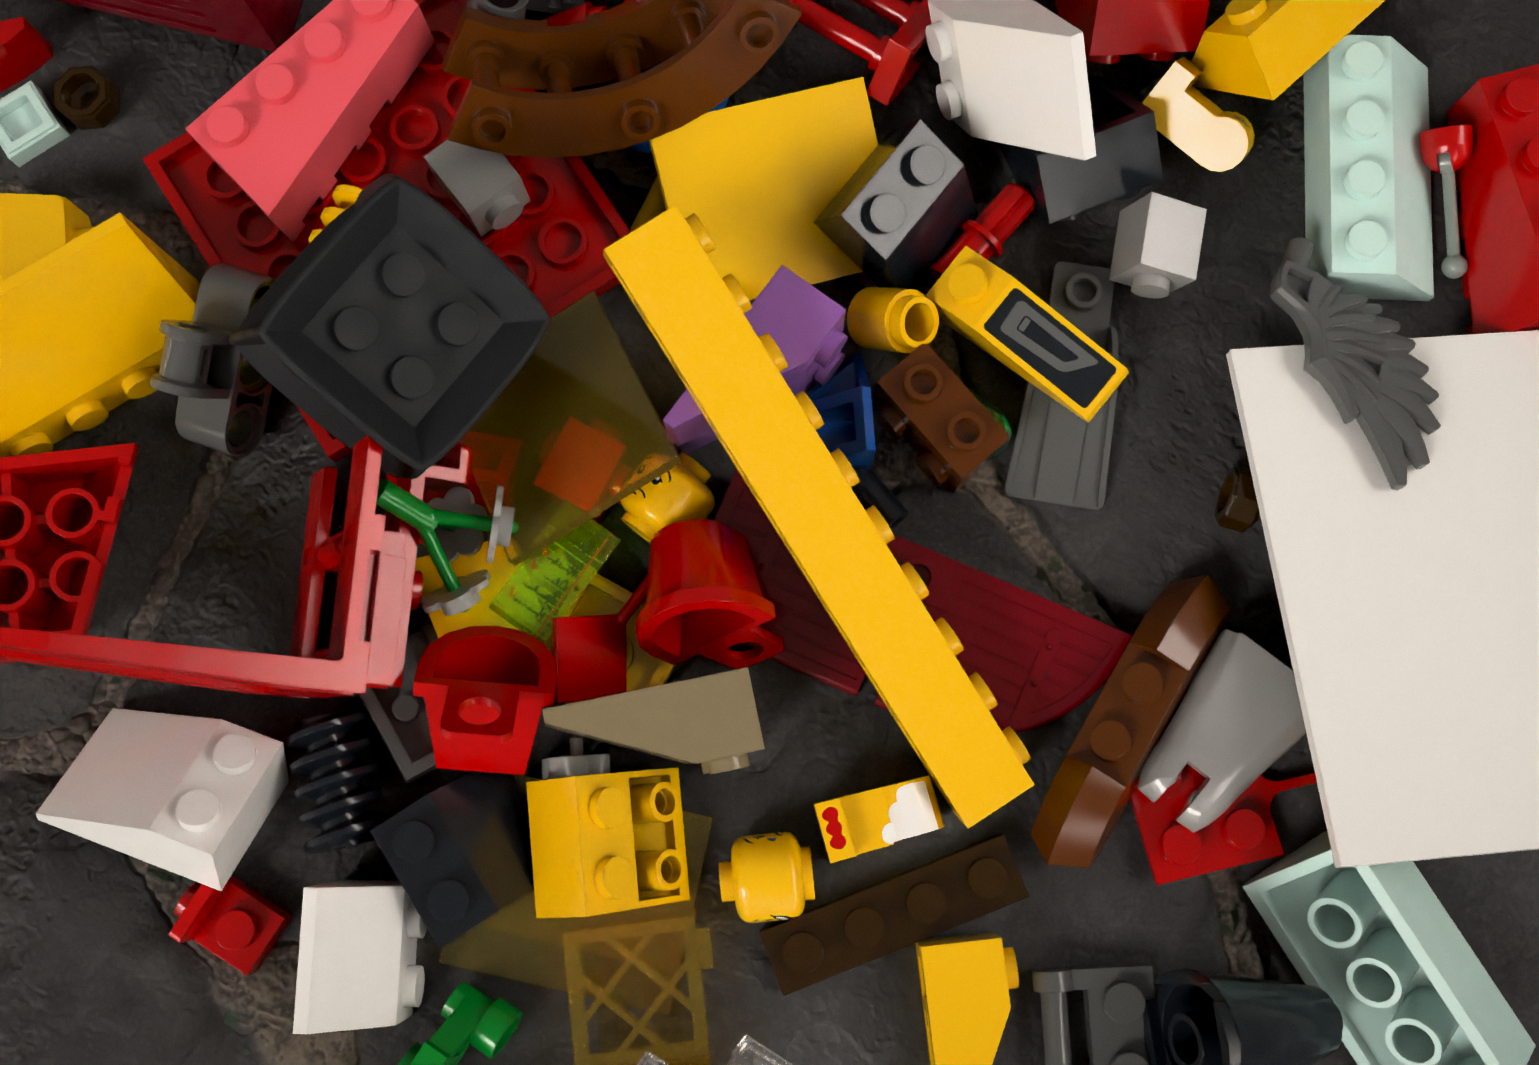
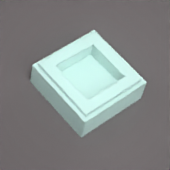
M31 80L0 99V146L7 157L18 167H21L70 136L42 90Z

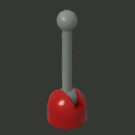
M1473 125L1447 126L1419 133L1420 153L1423 163L1430 170L1442 174L1447 257L1441 264V270L1446 277L1451 279L1463 276L1468 269L1466 258L1460 255L1455 172L1463 167L1472 155L1474 145Z

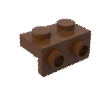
M928 344L919 346L876 383L873 402L877 407L873 410L874 416L893 438L898 439L903 435L919 453L914 457L916 464L923 474L936 486H940L944 482L955 493L974 476L980 464L1008 440V433Z

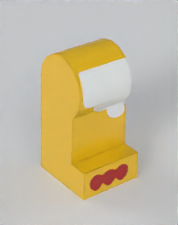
M930 775L813 803L830 863L894 845V842L928 833L945 826Z

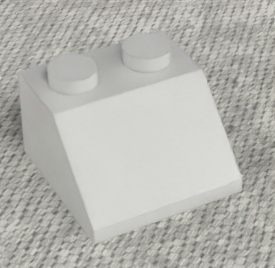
M343 879L304 887L293 1034H315L396 1026L412 1016L413 1007L420 1006L424 993L425 974L423 966L416 965L417 938H424L427 927L400 881Z

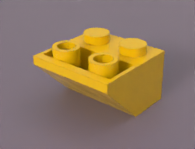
M678 767L581 775L526 782L536 918L590 917L690 900Z

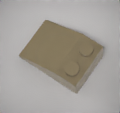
M748 667L542 709L544 725L547 728L683 764L701 763L703 774H716L748 767L750 763L747 753L765 749Z

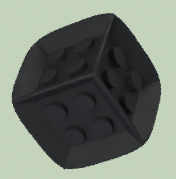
M385 174L367 185L358 195L355 204L339 214L310 242L254 305L237 332L229 337V342L237 347L245 359L267 381L347 447L353 450V446L368 435L383 447L382 471L398 478L415 479L442 459L484 415L532 356L542 341L551 318L528 286L440 203L400 176Z

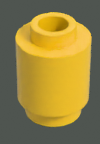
M867 287L859 291L852 299L847 313V326L854 342L863 348L912 353L922 344L932 342L938 331L939 314L935 304L918 290Z

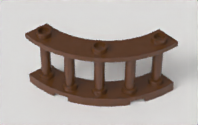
M629 0L611 9L585 16L586 22L548 26L547 20L512 19L488 14L465 6L444 55L443 69L446 73L471 81L448 131V140L485 151L514 156L548 158L591 155L619 150L652 140L678 129L709 112L741 88L781 46L802 15L801 8L786 0H642L639 3L636 0ZM662 62L654 68L642 73V70ZM615 79L619 81L600 88L573 92L572 89ZM509 88L547 89V93L520 91Z

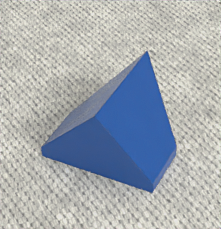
M860 351L842 365L824 386L822 384L817 385L807 395L823 419L824 426L816 431L828 451L831 453L839 448L853 468L871 470L876 452L871 387Z

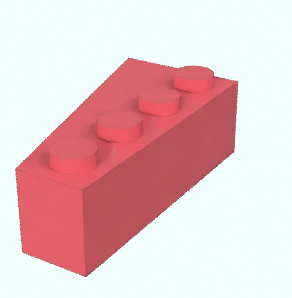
M333 0L185 129L215 163L294 243L306 226L302 220L318 198L324 201L338 181L334 175L353 148L359 150L372 132L369 125L385 103L392 104L434 44V37L419 5L414 0Z

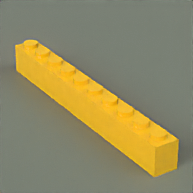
M674 205L605 248L603 257L950 809L969 829L1035 785L1023 766L1031 760V756L1014 730L1008 726L1001 731L991 715L990 710L998 704L984 680L977 672L967 676L957 660L956 655L964 651V648L953 629L943 617L934 622L921 600L930 594L917 571L908 561L899 566L886 544L894 540L895 537L884 517L874 505L865 510L855 495L852 487L860 483V480L854 468L839 448L830 453L816 430L824 426V422L817 408L804 391L794 396L780 372L788 368V363L780 348L769 333L766 332L758 337L744 315V313L752 309V305L743 288L731 273L723 278L719 275L707 255L716 248L706 228L694 213L684 218L677 205Z

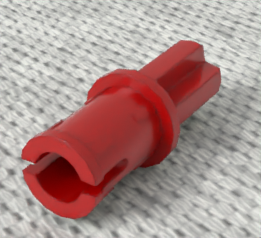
M1008 184L975 221L968 219L963 223L965 232L929 268L934 279L937 281L965 245L987 260L991 257L999 258L1003 254L1001 245L1034 210L1036 204L1034 198L1021 185Z

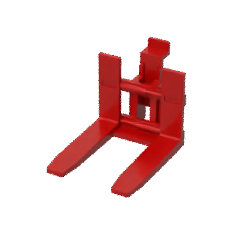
M367 435L353 446L344 529L330 537L338 468L323 467L312 476L290 656L0 627V659L245 694L301 699L352 696L353 693L365 694L366 688H402L410 610L418 608L423 590V574L421 571L415 570L417 545H423L424 543L417 529L387 511L385 515L375 514L383 447ZM459 445L444 456L443 466L433 465L415 479L396 477V485L422 501L424 489L448 492L453 487H466L469 485L472 449L466 445ZM337 571L338 579L329 648L316 651L324 578L326 575Z

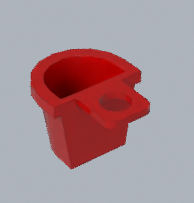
M708 519L678 521L665 526L654 534L650 542L646 606L641 609L635 620L636 636L641 649L651 656L672 665L700 654L733 669L750 667L784 650L782 637L759 626L776 618L773 602L763 598L744 534L723 523ZM750 642L760 644L756 648L747 651L728 650L731 646L739 643Z
M470 626L446 633L428 645L418 662L413 682V696L424 697L436 768L525 775L542 708L553 707L557 683L555 657L542 641L523 631L506 627Z

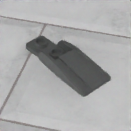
M1063 261L1058 262L1052 271L1048 305L1118 361V334L1116 328L1109 327L1115 283L1109 280L1110 269ZM1025 380L1004 485L1005 495L1009 498L1098 511L1101 509L1105 501L1118 387L1091 421L1087 423Z

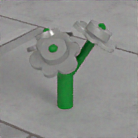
M386 478L379 481L376 505L417 529L424 543L423 546L426 547L444 583L443 587L428 593L420 600L425 613H432L439 609H442L445 616L464 613L481 600L478 591L490 584L488 581L490 578L488 570H479L466 577L457 578L450 562L456 560L459 554L466 556L476 554L483 545L484 535L482 530L490 531L486 562L493 563L496 546L509 547L511 534H515L519 526L513 521L515 507L502 506L504 486L497 485L492 517H487L486 509L479 504H474V496L467 488L461 486L453 487L446 493L444 499L433 498L427 504Z

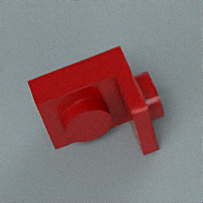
M231 875L222 891L198 882L192 884L175 907L174 914L179 918L168 936L179 943L194 940L244 975L249 976L257 972L293 916Z

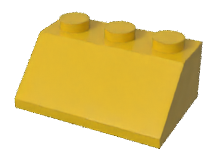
M1232 0L1227 5L1225 13L1209 26L1202 35L1191 62L1203 73L1192 86L1274 101L1385 0Z

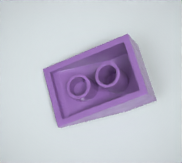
M781 265L751 304L752 309L744 313L758 337L767 332L780 348L788 363V368L780 373L795 396L801 391L807 393L816 381L824 386L843 362L845 354L841 352V349L848 338L843 333L846 309ZM686 389L663 419L672 450L678 454L681 452L688 454L718 439Z

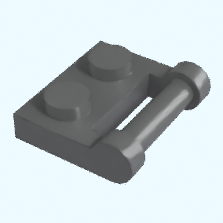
M1148 963L1032 969L1033 991L1040 992L1045 1065H1072L1067 992L1072 990H1083L1089 1065H1151L1144 1040L1143 1013L1146 1000L1155 999L1152 965Z

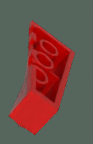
M1539 64L1478 79L1447 111L1448 126L1473 125L1474 145L1472 155L1468 162L1455 172L1456 187L1460 188L1462 211L1458 216L1459 240H1464L1466 260L1468 262L1467 272L1462 276L1464 299H1470L1472 325L1467 328V335L1539 330Z

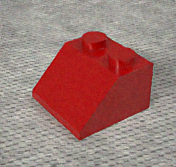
M1055 0L1058 16L1083 32L1086 60L1102 64L1117 63L1120 61L1121 55L1138 54L1140 57L1148 60L1170 61L1175 58L1176 52H1195L1205 30L1210 0Z

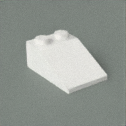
M928 0L931 24L926 26V41L933 59L939 65L942 83L936 85V98L939 108L947 120L952 119L971 137L1084 161L1096 156L1084 36L1081 30L1034 0Z
M112 708L35 814L39 821L222 891L289 782L283 742L223 719Z

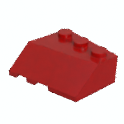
M137 443L0 457V627L80 635L88 634L139 449ZM0 659V664L18 662Z

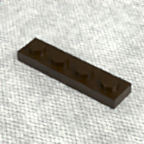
M998 834L806 911L798 918L784 920L761 929L759 933L783 996H786L1029 897V894L1004 834Z

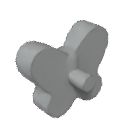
M583 738L570 739V755L542 759L543 780L610 773L609 754L584 755Z

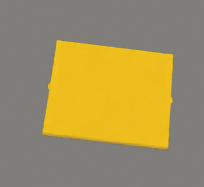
M864 77L710 111L678 129L649 140L666 210L677 205L684 218L694 213L700 219L716 248L707 254L721 278L731 273L739 282L749 300L758 297L781 265L791 270L810 285L863 272L813 222L878 146Z

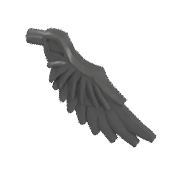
M1301 237L1292 238L1288 242L1282 263L1272 277L1270 299L1292 317L1303 337L1305 350L1303 370L1316 379L1326 390L1345 424L1352 422L1354 419L1357 420L1381 464L1391 489H1402L1407 485L1405 456L1415 469H1422L1430 463L1425 442L1419 428L1430 435L1441 426L1427 406V404L1430 405L1439 397V393L1421 379L1427 374L1429 367L1408 354L1415 348V341L1396 334L1400 330L1401 325L1398 321L1379 316L1383 312L1380 304L1366 303L1368 297L1365 295L1339 293L1343 288L1340 284H1333L1318 272L1308 268L1314 249L1313 243Z

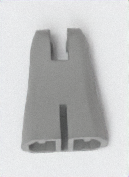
M1228 629L1223 630L1199 667L1177 712L1146 760L1140 773L1137 789L1154 803L1168 787L1176 782L1179 778L1178 774L1188 764L1205 779L1197 790H1194L1189 795L1186 804L1176 816L1175 821L1193 833L1215 821L1264 771L1306 734L1293 670L1246 635Z

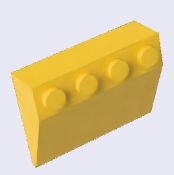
M120 212L0 281V457L51 452L54 447L53 444L75 431H85L100 425L107 419L109 411L129 399L143 398L157 391L150 386L151 375L159 373L166 336L159 331L161 320L193 321L200 286L198 280Z

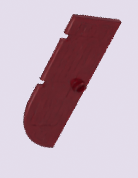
M736 468L714 521L723 523L745 535L763 598L774 603L776 618L759 626L782 637L784 650L768 659L856 697L866 673ZM894 535V540L886 544L899 566L908 561L923 580L930 595L921 601L933 621L935 622L943 617L957 635L964 651L956 655V658L967 676L977 672L989 687L998 704L990 710V713L1001 731L1008 726L1015 733L1031 730L1052 722L1081 705L1111 676L1132 638V635L897 535ZM746 642L740 643L739 646L751 650L760 644ZM878 694L874 705L888 710Z

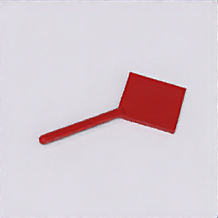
M648 575L618 614L553 618V655L557 668L554 703L590 700L627 692L626 623L647 597Z

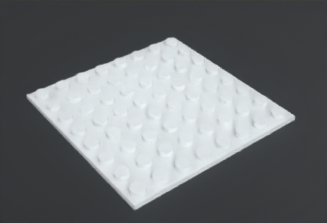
M1539 330L1409 338L1414 340L1416 345L1408 354L1429 367V371L1421 379L1439 393V397L1430 405L1427 404V406L1441 426L1430 435L1419 428L1425 442L1430 463L1422 469H1415L1405 456L1407 485L1399 490L1391 489L1381 464L1357 420L1354 419L1352 422L1345 424L1326 390L1316 379L1303 370L1305 358L1304 345L1230 349L1226 354L1335 868L1539 849Z

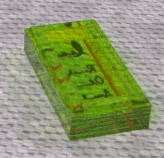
M568 502L492 600L489 608L520 631L545 644L553 633V618L565 617L621 540Z

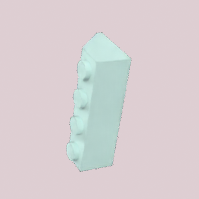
M1346 35L1303 74L1305 239L1310 240L1314 245L1308 268L1318 272L1331 283L1340 284L1343 288L1339 293L1365 295L1368 299L1430 301L1434 298L1431 170L1423 163L1419 145V133L1429 130L1428 67L1391 36Z
M1325 831L1257 874L1242 886L1304 983L1324 990L1339 1008L1343 1019L1341 1040L1357 1065H1527L1536 1046L1413 861L1335 868L1328 832Z

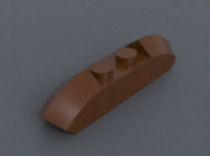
M1208 574L1172 581L1158 596L1133 634L1065 756L1045 796L1031 832L1033 840L1048 865L1089 868L1100 855L1138 785L1140 773L1146 760L1177 712L1199 667L1222 632L1230 612L1229 606Z

